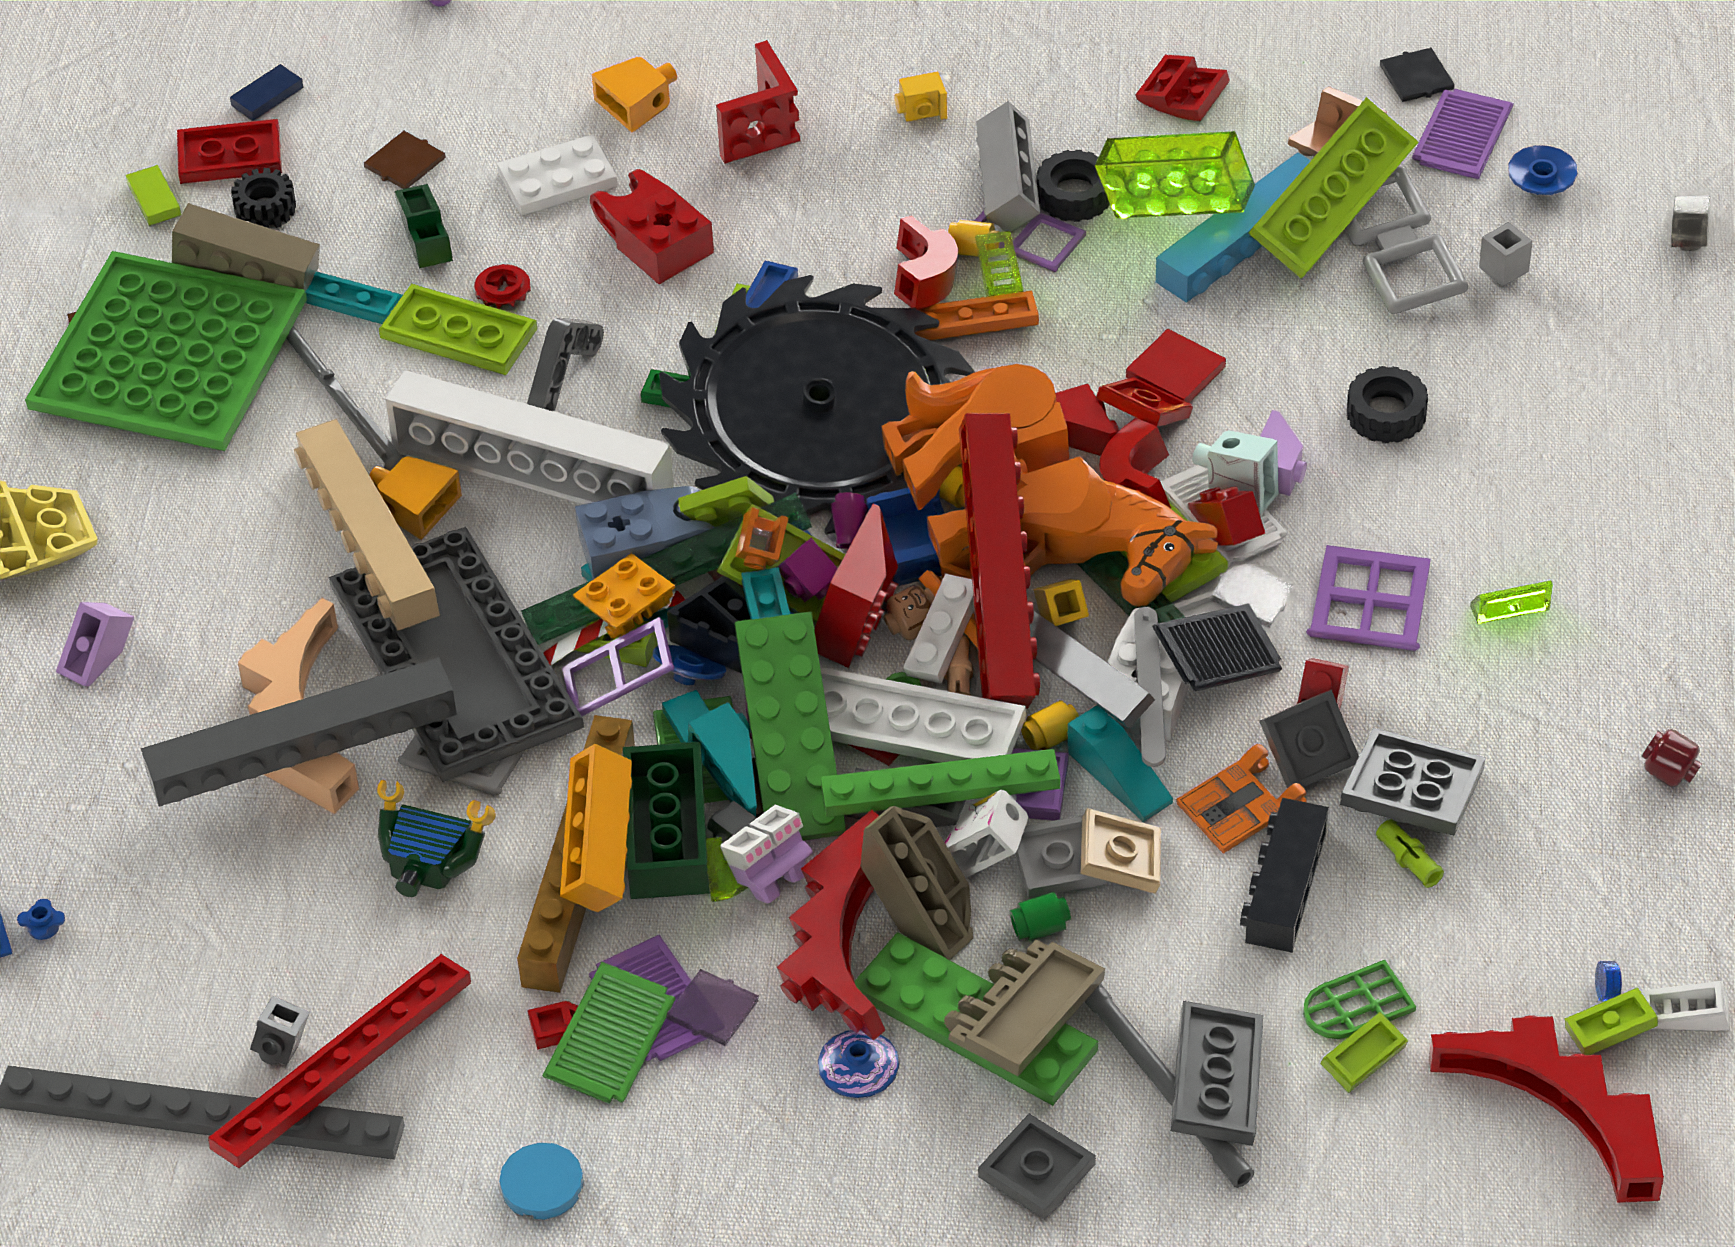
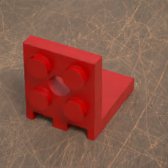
M768 40L755 44L758 92L716 104L719 153L724 164L801 141L800 135L795 128V122L799 121V110L794 103L793 97L798 95V90ZM758 121L754 127L748 129L751 122Z

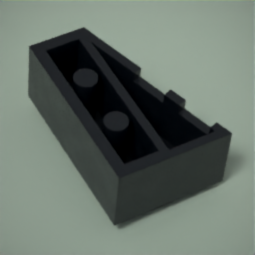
M722 576L667 611L670 642L742 674L735 622L751 619L744 589L735 581Z

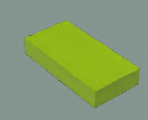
M158 165L125 175L127 184L149 226L181 216L180 206Z
M1379 1012L1323 1057L1320 1064L1350 1093L1404 1049L1409 1040Z

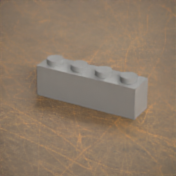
M1007 101L976 121L978 135L976 142L980 154L979 167L982 172L983 181L981 189L985 200L984 214L990 223L998 225L1009 234L1039 215L1040 205L1030 121L1014 105Z

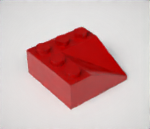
M872 504L830 582L814 629L818 654L847 668L850 667L855 655L863 657L871 640L870 635L873 630H877L885 613V610L881 608L883 602H887L889 597L895 595L899 586L898 583L893 581L898 564L880 506Z

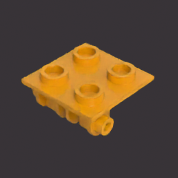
M630 553L574 593L573 597L607 622L608 625L605 626V629L609 636L615 639L617 636L621 637L635 627L634 622L641 625L644 622L642 615L649 619L652 617V614L662 607L669 605V599L673 597L672 590L676 587L638 557Z

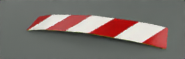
M673 591V597L669 599L670 604L658 611L676 606L684 601L685 598L679 591ZM599 619L560 640L544 651L543 654L552 666L569 653L607 633L605 626L608 623L603 619Z

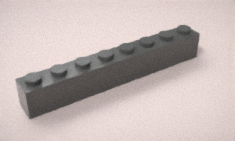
M436 658L141 748L147 776L160 807L208 791L218 790L221 787L247 779H254L273 771L293 767L296 764L328 756L351 747L364 745L390 735L403 733L426 724L439 722L456 716L457 712L452 686L440 658Z

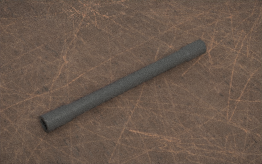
M1100 984L1086 999L1085 1003L1092 1012L1102 1019L1170 1105L1173 1106L1175 1077L1116 1006L1108 991ZM1196 1136L1234 1187H1242L1253 1178L1254 1170L1232 1144L1227 1141Z

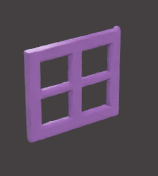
M1326 545L1311 628L1306 631L1307 635L1322 639L1412 651L1418 650L1420 644L1417 643L1431 559ZM1338 563L1371 567L1367 591L1335 587ZM1381 568L1413 572L1410 596L1377 592ZM1331 601L1364 605L1360 629L1327 625ZM1374 606L1406 610L1403 635L1370 631Z

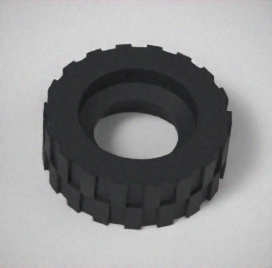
M1065 150L1062 153L1051 155L1050 158L1042 162V166H1039L1037 170V188L1041 209L1044 212H1048L1050 216L1060 218L1063 221L1080 222V220H1090L1094 216L1101 215L1105 209H1108L1113 197V173L1110 165L1101 156L1098 157L1089 151ZM1079 179L1091 183L1092 187L1081 192H1069L1058 188L1057 185L1066 180Z
M1379 366L1375 369H1367L1366 372L1359 373L1356 379L1351 381L1349 385L1347 420H1350V426L1357 431V434L1362 437L1365 436L1374 442L1398 443L1404 439H1410L1414 437L1416 432L1422 430L1423 424L1426 422L1428 405L1426 385L1422 384L1418 376H1414L1408 370L1399 369V367ZM1377 397H1394L1403 401L1405 408L1398 412H1381L1371 408L1369 402Z

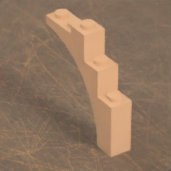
M321 598L312 608L307 609L300 620L287 632L281 634L274 645L261 639L252 649L247 650L238 661L242 686L256 694L248 705L250 715L304 699V691L310 669L322 647L338 629L333 603ZM337 752L296 764L293 767L264 774L333 814L359 790L355 764Z

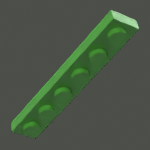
M1054 749L823 776L821 777V789L826 817L869 812L870 810H887L891 806L905 808L980 799L999 790H1004L1009 795L1060 789V774Z

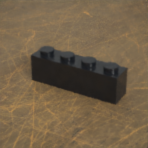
M1282 798L1278 813L1271 812L1267 826V835L1271 836L1269 843L1262 842L1258 857V865H1262L1260 873L1253 872L1250 882L1249 895L1253 896L1252 902H1244L1241 912L1240 926L1246 927L1245 943L1293 953L1327 833L1329 807Z

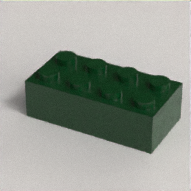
M701 742L623 747V757L632 760V786L630 789L628 811L630 819L627 826L626 841L627 872L631 899L710 894Z

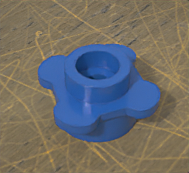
M40 899L27 912H21L17 917V921L20 926L27 927L31 937L45 940L58 932L59 926L65 922V915L62 911H56L52 907L50 900Z

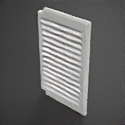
M1199 465L1160 481L1168 501L1188 521L1198 522V520L1189 510L1188 503L1200 499L1199 493L1209 489L1208 468ZM1267 509L1260 515L1266 534L1236 545L1217 546L1216 550L1228 561V567L1282 543L1281 537H1285L1287 531Z

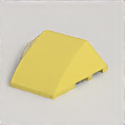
M0 481V580L27 575L58 565L87 552L97 545V536L77 490L30 485L26 490L7 487L5 481Z

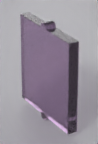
M700 969L669 1010L666 1019L691 1030L694 1036L700 1034L726 1046L757 1004L759 995L735 985L731 979L724 980Z

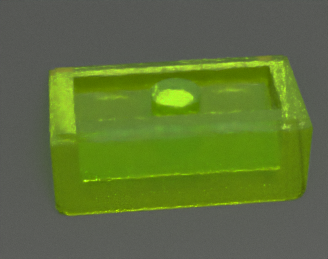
M1550 580L1479 594L1471 601L1470 607L1477 624L1550 610L1553 583Z

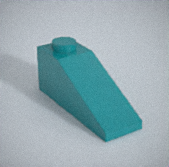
M728 702L690 721L688 742H701L702 763L731 803L735 801L756 817L757 804L749 736L751 729L746 717L742 713L737 714Z
M1096 705L1068 723L1069 755L1142 822L1147 821L1173 803V797L1151 766L1146 765L1142 761V753L1125 729L1107 712Z

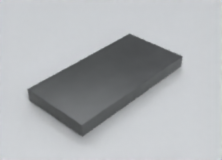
M1183 1001L1180 1011L1170 1131L1253 1146L1256 1136L1263 1015Z

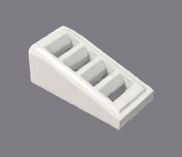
M1723 981L1641 990V993L1655 1013L1656 1003H1663L1664 1014L1657 1015L1658 1026L1652 1029L1730 1030L1728 1000ZM1673 1004H1680L1681 1012L1673 1013ZM1690 1004H1697V1010L1690 1011ZM1707 1005H1714V1008L1707 1009Z

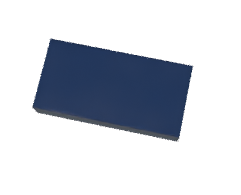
M279 64L230 96L231 106L254 121L304 88L303 80Z

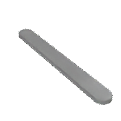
M1143 607L1134 614L1138 685L1149 692L1155 701L1140 716L1142 761L1148 766L1156 767L1164 763L1166 756L1159 638L1152 627L1154 624H1158V618L1154 609Z

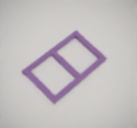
M984 210L974 221L985 222L987 220ZM1040 213L1026 225L1011 244L1000 241L999 249L1057 272L1060 265L1086 236V231ZM1040 223L1074 236L1053 261L1019 248Z
M660 617L562 667L567 693L581 716L674 670L664 624ZM655 631L663 665L626 684L619 649ZM610 655L617 689L580 707L573 673Z

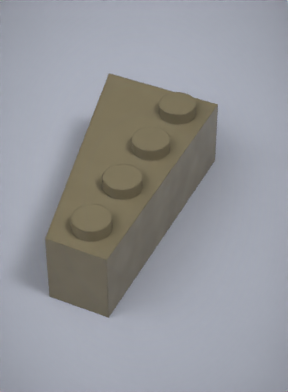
M190 203L187 204L172 231V263L284 285L305 291L308 289L315 272L319 268L320 244Z

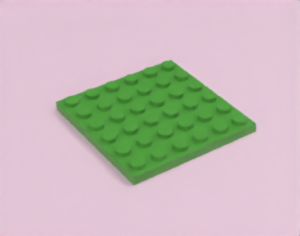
M112 251L25 399L27 409L225 451L306 303V292L303 289Z

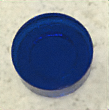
M1599 961L1597 963L1595 988L1597 997L1601 1002L1621 995L1622 975L1616 961Z

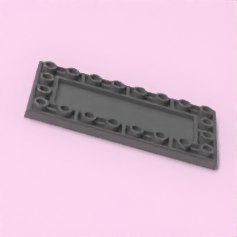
M466 527L449 531L444 535L423 543L414 544L411 547L435 588L440 613L438 617L397 631L390 617L384 619L378 605V595L371 596L365 581V573L360 575L355 567L329 577L330 587L381 675L440 658L453 689L457 715L439 722L413 728L412 730L442 782L584 728L581 714Z

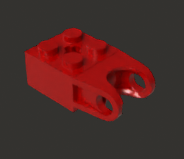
M636 169L628 174L631 194L614 196L604 191H597L590 195L593 213L603 228L614 239L617 249L658 284L665 282L714 253L712 222L671 187L641 169Z

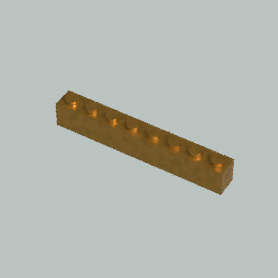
M594 715L584 750L593 744H597L623 756V747L635 746L632 720ZM567 803L517 957L521 987L557 993L561 992L586 912V907L560 897Z

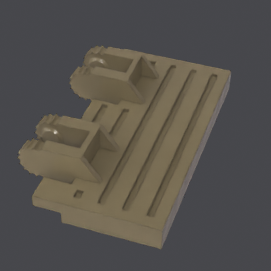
M1035 940L1027 948L1026 954L1013 948L1006 950L1001 957L1003 964H1000V962L998 964L995 963L988 969L989 980L994 983V986L984 995L983 1001L978 998L975 999L974 996L965 995L958 1002V1009L960 1011L952 1010L945 1016L944 1024L951 1031L948 1040L1019 1076L1104 980L1105 968L1054 942L1046 945Z

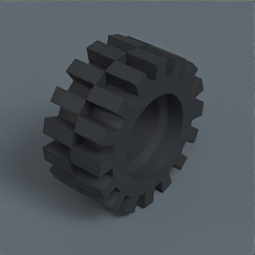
M264 168L263 173H258V169L252 170L253 175L249 176L247 173L241 175L242 180L237 179L234 182L235 187L232 186L231 196L236 218L270 228L269 225L274 224L275 228L281 227V220L287 223L290 221V215L294 216L296 200L292 180H289L287 174L281 176L280 170L275 169L273 173H270V168ZM261 198H271L265 201H256Z

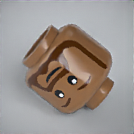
M912 585L887 599L886 607L888 613L883 615V619L893 636L900 633L905 640L909 641L917 638L935 598L929 588L923 590L918 585Z

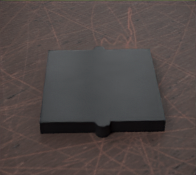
M1432 47L1410 53L1404 51L1402 55L1380 60L1382 70L1402 102L1421 97L1430 98L1433 94L1454 89V82Z

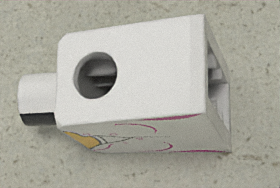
M999 790L981 799L963 811L957 824L946 838L945 844L965 878L1016 853L1028 820L1027 812L1016 802L1015 794L1009 795L1004 790Z

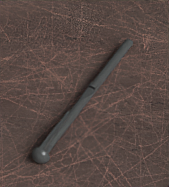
M293 326L286 338L287 341L385 463L384 468L391 471L406 456L396 450L364 408H359L336 380L333 371L325 366Z

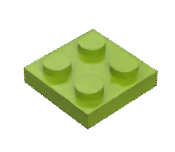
M747 476L678 498L680 511L693 521L710 523L714 526L716 533L726 531L731 527V524L743 521L744 514L752 504L767 512L776 510L773 496Z

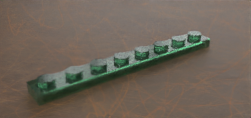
M797 493L761 507V509L778 518L781 515L789 517L787 523L802 531L812 528L809 517ZM744 515L640 560L675 586L720 567L743 521ZM589 582L521 610L527 627L538 645L600 619L599 616L573 597L574 593Z

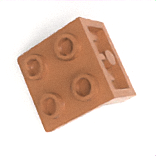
M1328 86L1322 90L1316 121L1290 136L1287 144L1298 149L1303 155L1315 156L1362 103V100Z

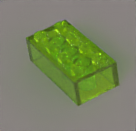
M1235 131L1107 138L1095 164L1116 218L1242 213L1255 187Z

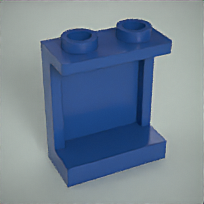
M909 488L883 492L868 497L867 513L872 504L880 506L898 564L893 581L898 583L899 586L920 581L919 578L927 570L942 576L940 561L929 537L927 516L945 514L940 502V489L919 511Z

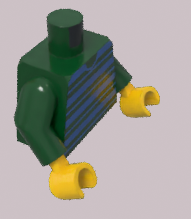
M381 780L379 782L377 793L385 802L384 808L380 809L378 841L382 858L390 865L391 876L398 879L395 888L400 894L406 897H415L422 885L435 889L445 888L452 878H456L475 865L485 837V832L482 831L483 827L490 825L495 820L496 813L493 807L487 805L483 816L478 818L481 802L477 800L471 801L466 810L470 820L404 804L401 805L400 810H397L396 803L400 802L404 796L403 786L397 781L395 794L387 797L385 793L387 788L386 781Z

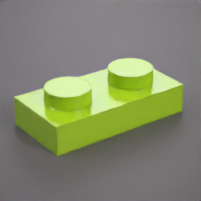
M1638 987L1565 1018V1029L1581 1053L1585 1055H1592L1658 1026V1016Z

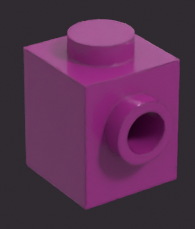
M812 538L777 566L781 576L785 579L783 581L785 588L795 598H801L804 603L814 595L818 600H821L827 594L830 582L838 569Z

